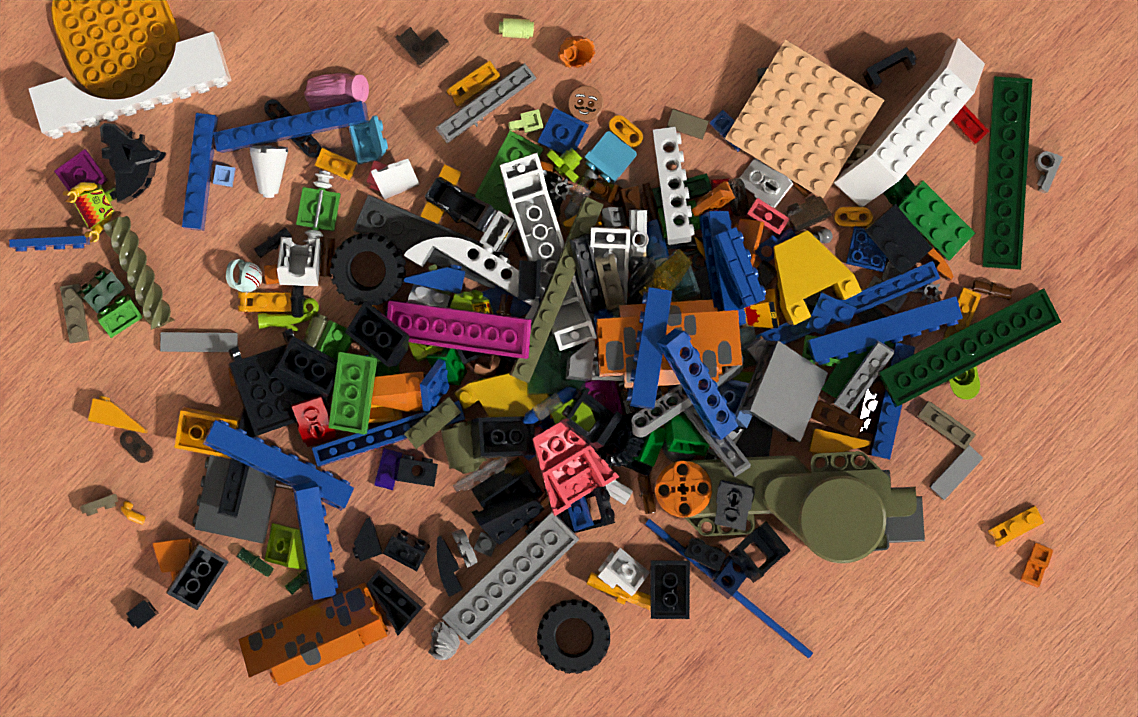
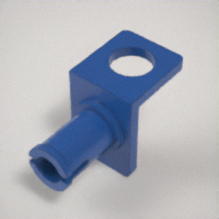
M788 228V230L777 237L772 235L761 243L755 252L761 261L766 264L774 258L773 246L796 236L791 228ZM764 246L772 248L771 256L765 257L762 255L761 250Z

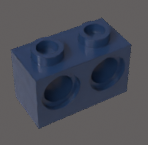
M730 554L723 561L725 566L722 570L716 571L712 575L713 581L710 584L727 599L734 595L747 578L741 567L740 572L733 569V563L735 562ZM722 577L728 579L729 586L722 584Z

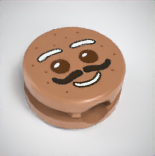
M591 86L576 88L568 99L570 114L582 122L596 120L603 110L602 95L596 88Z

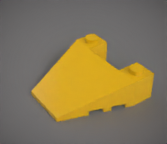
M808 230L773 246L775 268L778 276L777 285L780 293V308L788 325H796L810 318L811 315L803 299L831 285L838 300H846L862 292L855 275Z
M535 371L529 383L510 376L509 372L477 379L455 392L464 409L480 401L489 417L525 416L526 412L533 409L539 418L552 401Z

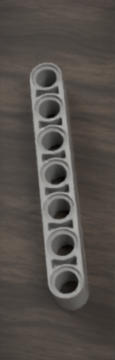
M743 356L742 365L722 366L723 374L719 375V381L716 382L718 388L742 372ZM681 384L656 400L653 410L644 408L632 417V432L635 436L644 437L693 405L689 397L684 395L686 392ZM669 403H675L676 405L670 406V405H668V404H669ZM637 424H644V426L639 427Z

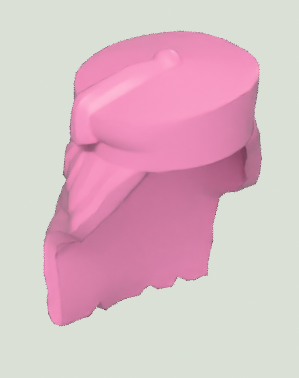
M326 74L308 79L304 95L306 101L309 102L308 105L311 111H317L359 101L365 102L369 94V85L363 75Z

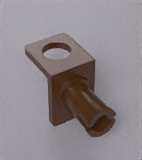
M590 178L587 181L586 188L591 190V197L606 201L616 207L622 206L620 198L618 201H615V194L618 190L623 189L622 187L601 179Z

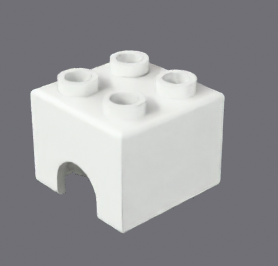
M281 237L277 265L280 285L318 286L320 257L322 255L320 239L309 238L308 244L297 245L293 243L291 237Z

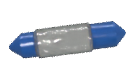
M567 386L532 407L530 411L526 412L523 423L534 424L557 411L564 404L572 400L576 388Z

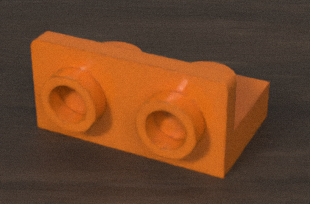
M723 182L698 199L697 206L691 209L694 216L699 217L709 211H716L733 200L735 196L729 183Z

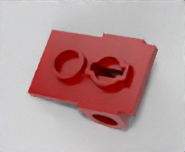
M321 396L291 405L297 419L298 430L303 443L306 442L307 447L336 438V429L328 428L331 411L327 413Z

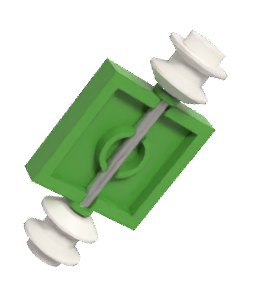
M319 170V174L315 173L318 181L313 183L316 187L320 188H302L296 225L312 229L305 232L308 238L303 240V242H307V244L309 243V238L319 239V237L324 236L319 229L335 232L341 194L326 191V189L332 187L329 183V179L334 178L330 176L331 172Z

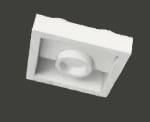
M621 548L616 553L611 552L598 569L601 572L598 577L604 583L608 584L611 588L618 585L631 596L634 595L650 573Z

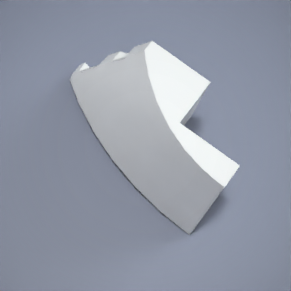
M409 159L387 165L379 171L376 169L371 171L384 199L420 185Z

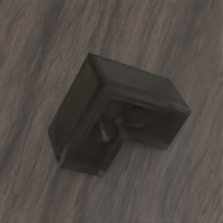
M411 27L400 36H395L396 41L420 69L450 45L449 41L444 38L438 29L424 41L419 38Z

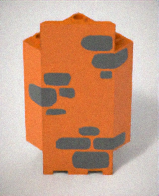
M713 300L670 303L666 335L674 329L687 332L691 338L692 346L700 354V360L708 367V374L715 382L719 381V374H722V366L742 365L738 310L718 311L717 307L713 305ZM646 304L619 305V318L597 319L596 322L600 377L623 375L625 388L633 387V381H630L632 369H636V362H633L634 351L639 350V343L636 342L637 332L642 330L643 323H639L641 311H645ZM663 354L658 386L680 384Z
M364 582L238 640L249 678L271 668V679L273 683H277L280 686L387 637L390 632L375 599L372 598Z

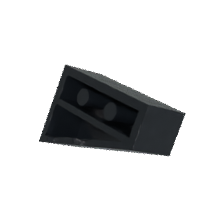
M527 486L504 496L505 499L496 504L492 502L488 504L489 507L479 512L478 510L472 512L480 527L499 545L545 510L537 496Z

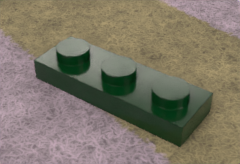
M707 173L683 181L684 187H688L689 199L706 195L712 190ZM676 182L669 184V187L672 189L679 186ZM653 188L656 206L661 208L663 207L661 188ZM675 200L671 203V205L679 203L680 201Z

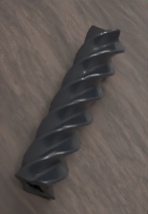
M632 256L628 263L631 276L627 283L630 296L627 299L626 305L642 304L643 293L648 292L649 287L655 288L653 275L656 270V262L654 257Z

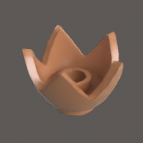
M485 354L475 359V363L468 362L466 364L474 373L487 378L496 374L500 358L495 354H491V356Z

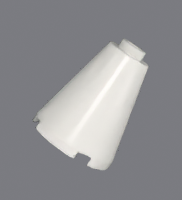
M272 145L250 147L258 191L260 194H263V197L273 198L274 194H278L287 159L288 147L278 146V149L277 147H272Z

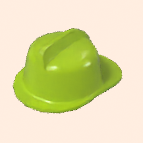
M977 367L949 380L953 393L961 399L969 400L979 393L980 380Z

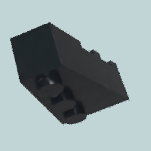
M384 566L367 582V586L378 604L381 605L397 636L426 605L420 597Z

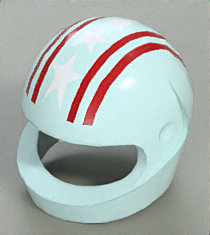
M235 259L231 260L227 266L226 280L231 288L248 293L261 285L262 272L254 263ZM236 264H238L240 270L238 283L233 279V269Z

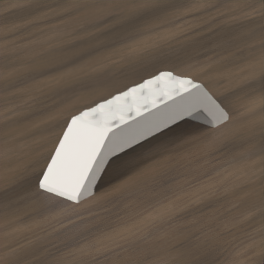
M956 38L944 52L945 56L936 72L870 149L848 168H845L833 182L859 207L865 206L897 183L975 93L985 63L959 38Z
M534 153L501 164L500 169L508 201L528 261L541 259L540 299H542L565 243L547 191L538 154ZM575 274L552 327V332L560 351L597 339Z

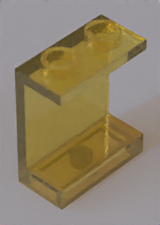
M678 249L656 267L654 273L656 278L639 292L643 295L644 292H648L649 287L673 290L678 286L693 262Z

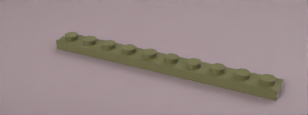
M584 197L532 320L529 358H516L510 376L529 383L576 272L569 240L585 233L589 234V237L591 236V227L595 226L603 204Z

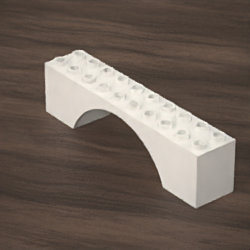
M214 32L177 42L173 59L165 74L152 87L133 97L116 100L97 98L79 90L66 77L29 88L41 132L48 137H52V139L64 136L63 133L69 131L71 133L79 132L85 126H89V128L96 127L104 120L111 122L124 114L125 116L134 115L140 109H144V111L155 108L154 105L162 103V105L170 104L175 98L186 99L191 97L192 93H205L214 86L217 88L225 87L228 85L227 82L231 81V77L219 38Z

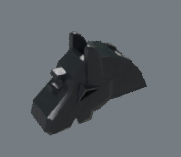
M104 123L100 127L101 142L107 144L108 147L102 148V158L109 159V163L115 171L117 203L126 204L138 198L149 188L155 175L157 163L165 158L166 152L153 150L145 143V135L140 134L139 138L135 139V132L130 131L128 133L122 126Z
M442 177L435 179L425 195L426 201L447 212L456 223L464 222L475 230L484 233L493 217L497 214L490 204L477 199L475 194L462 190Z

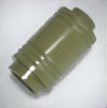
M318 313L316 317L312 316L303 339L306 344L316 348L328 324V317Z

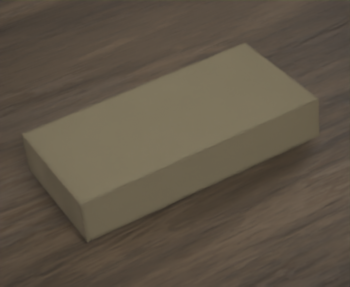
M673 109L666 128L676 127L677 132L703 140L709 121Z

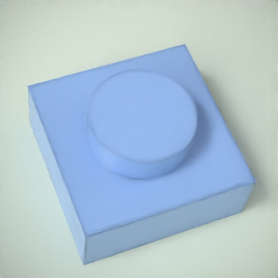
M216 165L213 184L233 187L236 168Z

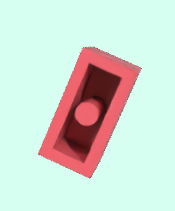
M759 198L755 200L745 216L750 220L765 222L763 229L776 237L780 235L790 219Z

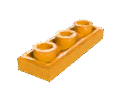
M444 164L439 177L457 185L462 172ZM427 201L420 217L439 224L444 210Z

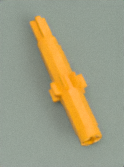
M590 572L586 585L615 596V601L623 605L628 601L650 610V595L637 590L631 596L618 585L611 588L598 577L599 574Z

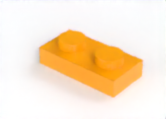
M322 148L315 166L350 181L357 163Z

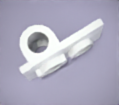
M754 158L737 180V183L753 193L756 199L759 198L773 208L778 205L793 185L787 176L775 169H771L756 158Z

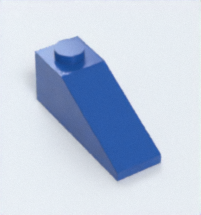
M451 264L450 267H442L404 277L403 281L459 294L462 290L465 271L461 270L462 266Z

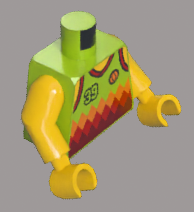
M80 182L70 191H64L63 195H69L65 202H74L89 229L92 228V231L85 233V237L92 235L90 243L97 242L99 234L104 229L103 225L109 222L114 212L111 201L117 199L116 188L113 187L104 192L101 184Z

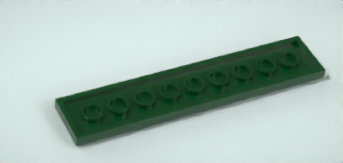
M993 77L982 253L983 268L1021 270L1033 79Z
M1043 288L878 372V375L894 406L898 407L1061 323V320Z

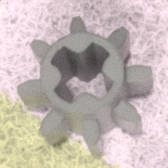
M558 176V181L555 183L550 182L554 189L549 191L550 193L556 192V200L559 196L566 200L565 196L567 194L572 195L569 188H572L573 184H567V177L563 181ZM564 184L566 190L560 191V193H558L559 190L557 186H562Z
M932 282L929 285H924L922 290H918L919 293H922L920 300L926 299L928 304L931 303V299L938 302L937 295L943 294V292L938 290L940 284L935 286ZM926 288H932L934 290L932 293L934 296H927L926 293L928 292V290Z

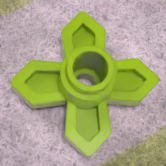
M573 148L569 151L566 150L560 157L552 149L546 154L556 164L554 168L561 176L565 174L573 183L580 179L573 170L580 164L582 157Z

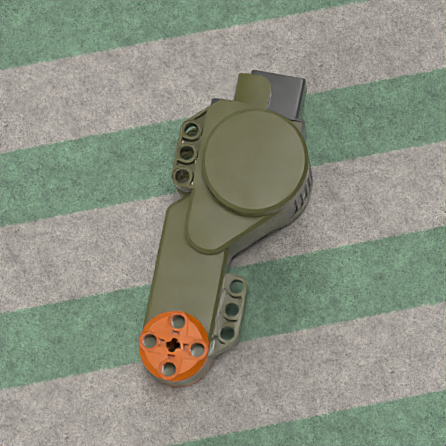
M860 451L815 454L811 459V471L798 458L791 455L749 457L746 459L751 464L750 468L736 477L731 474L720 459L677 461L665 467L656 481L655 493L661 507L673 516L685 518L703 536L750 534L755 529V514L773 513L812 552L822 559L834 563H851L861 560L873 551L888 550L889 543L925 541L922 496H916V486L891 487L890 470H881L865 453ZM863 456L865 463L862 466L855 465L856 457ZM838 457L845 458L844 466H836L835 461ZM819 458H824L826 462L822 468H817L816 461ZM721 480L756 487L753 504L747 518L751 523L750 530L744 531L731 528L729 532H724L721 525L715 524L718 505L716 499ZM689 487V491H682L683 488ZM705 522H709L712 525V530L709 533H705L702 530V525Z

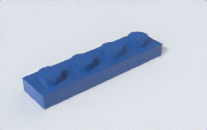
M85 236L9 239V247L15 249L16 252H25L27 248H34L35 251H45L46 247H54V250H64L65 246H73V249H83L84 245H90V238Z

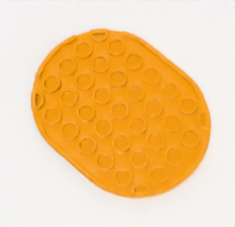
M167 0L52 1L51 14L53 25L68 64L77 80L93 94L104 99L113 100L133 97L152 87L165 74L173 59L176 43L180 42L179 30Z

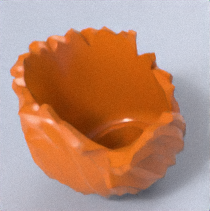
M583 36L567 37L560 45L558 58L562 65L568 68H580L585 66L586 63H591V59L595 54L593 41Z

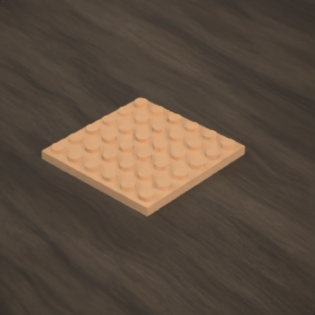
M785 39L725 139L823 199L881 107L884 99Z

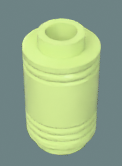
M503 18V22L499 21V33H502V37L527 39L533 37L534 22H531L530 19Z

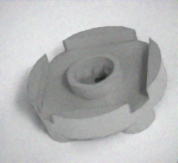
M464 529L452 532L455 542L458 543L457 548L461 557L465 555L463 560L466 567L468 568L478 563Z

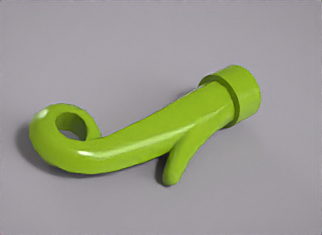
M313 298L304 300V315L301 318H294L292 314L258 313L259 329L280 327L292 328V331L298 332V328L292 324L310 320L312 316H316L319 310L318 302ZM308 303L313 305V310L310 312L306 309Z

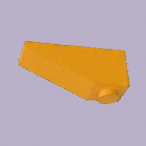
M99 396V399L93 398L88 421L148 433L146 427L116 403L110 402L109 397Z
M813 429L808 451L812 452V456L819 453L845 452L869 446L871 441Z

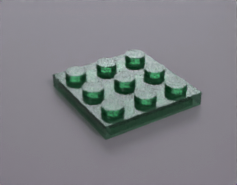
M548 336L529 383H527V395L557 394L567 386L576 388V391L585 389V381L565 379L567 359L583 347V343L560 351L555 337Z

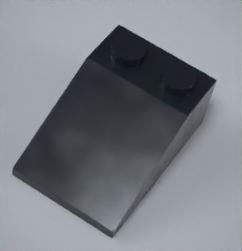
M525 416L484 417L471 420L473 459L536 455L532 440L535 437L534 424L523 423Z
M650 560L651 619H690V561Z

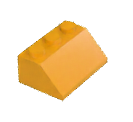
M184 407L180 410L174 448L231 458L202 443L211 424L215 420H223L229 423V427L236 430L240 417Z

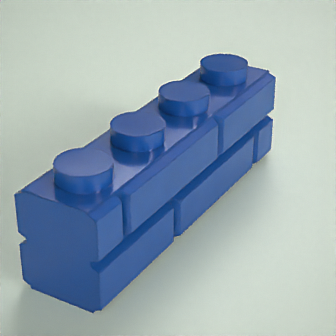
M737 227L713 236L712 241L740 310L765 300V288L758 282V271L755 267H752L750 262L751 254L743 245L744 237L741 231H738Z

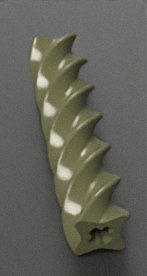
M120 216L104 224V230L111 238L113 250L119 255V263L122 269L127 272V281L135 290L136 301L143 307V316L151 325V330L158 329L175 321L170 317L171 309L169 304L162 299V288L154 282L155 273L153 269L146 265V253L138 247L139 238L135 232L130 230V218L128 216Z

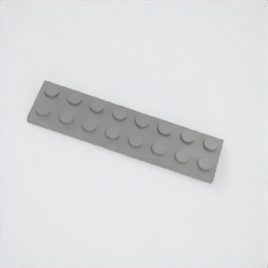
M552 511L442 616V619L470 645L579 540L578 536L557 515L554 516Z

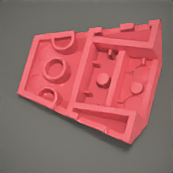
M561 422L532 438L554 516L571 507L570 504L592 492L594 488L604 487L619 478L617 473L613 472L590 445Z

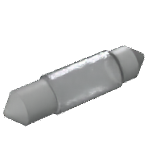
M588 168L581 177L564 211L567 220L577 215L584 197L590 195L591 190L586 188V183L590 178L597 179V169L593 171Z

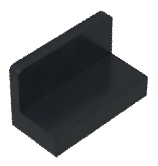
M541 259L536 261H519L518 300L537 301L540 298Z

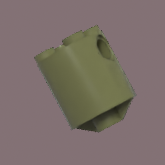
M467 421V424L466 422H461L452 426H444L441 429L449 469L454 468L465 474L477 471L482 462L487 461L486 458L473 459L471 421Z

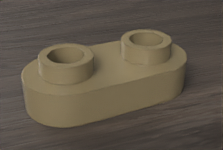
M116 494L82 505L80 509L82 514L86 513L87 516L98 513L97 509L104 507L106 510L115 507V502H118Z

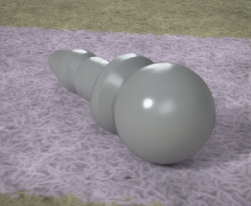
M826 228L815 231L813 234L824 244L829 243L833 238L832 232Z

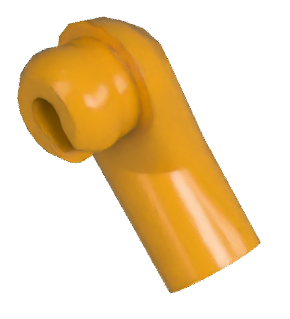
M124 501L121 511L130 521L143 525L146 516L131 510L133 503Z

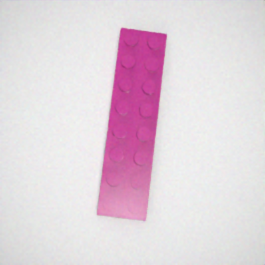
M395 300L388 301L387 318L409 334V342L523 359L529 358L531 319Z

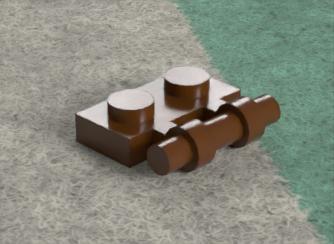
M650 183L642 184L644 192L641 193L638 185L618 190L627 227H629V210H647V215L650 214L651 221L658 219L657 206L655 207ZM642 198H646L648 209H644Z

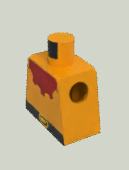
M775 288L765 290V300L744 308L748 326L779 328L780 314Z

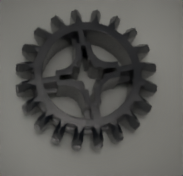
M623 415L604 446L598 448L597 454L611 466H627L628 462H633L634 456L639 457L637 452L642 450L640 445L645 442L641 439L642 437H637L633 434L632 417Z

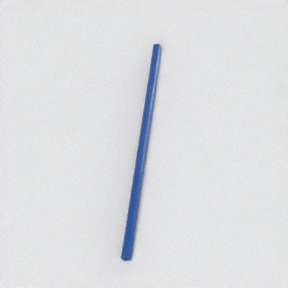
M649 518L645 525L684 556L686 548ZM684 556L709 578L715 573L711 568ZM722 578V584L724 586H729V583ZM739 591L734 593L733 597L803 655L808 659L812 656L813 652L744 595Z

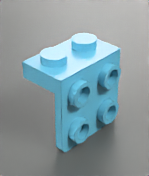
M377 115L372 116L368 123L349 127L357 164L378 161L385 154L386 149H388L387 140L383 138L381 132L383 131V124L381 120H378Z
M607 131L591 152L589 151L586 154L584 160L587 161L585 164L593 171L597 169L602 173L600 176L605 181L615 183L634 160L637 153L611 131Z

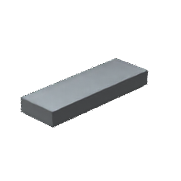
M968 445L930 488L945 500L980 463L983 457Z

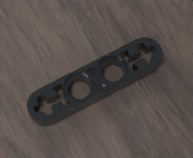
M272 99L265 103L264 110L272 120L276 117L279 119L292 116L277 100ZM272 104L274 106L277 104L278 106L276 107V109L280 113H282V110L285 111V113L281 114L279 117L273 111L269 113V105ZM311 134L306 135L302 141L291 138L310 158H317L322 147ZM310 137L311 140L308 142L312 146L317 145V153H309L310 148L306 144L304 147L301 145L306 143Z

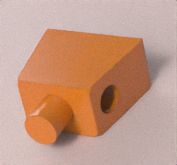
M192 538L153 543L161 573L171 572L172 582L192 553Z

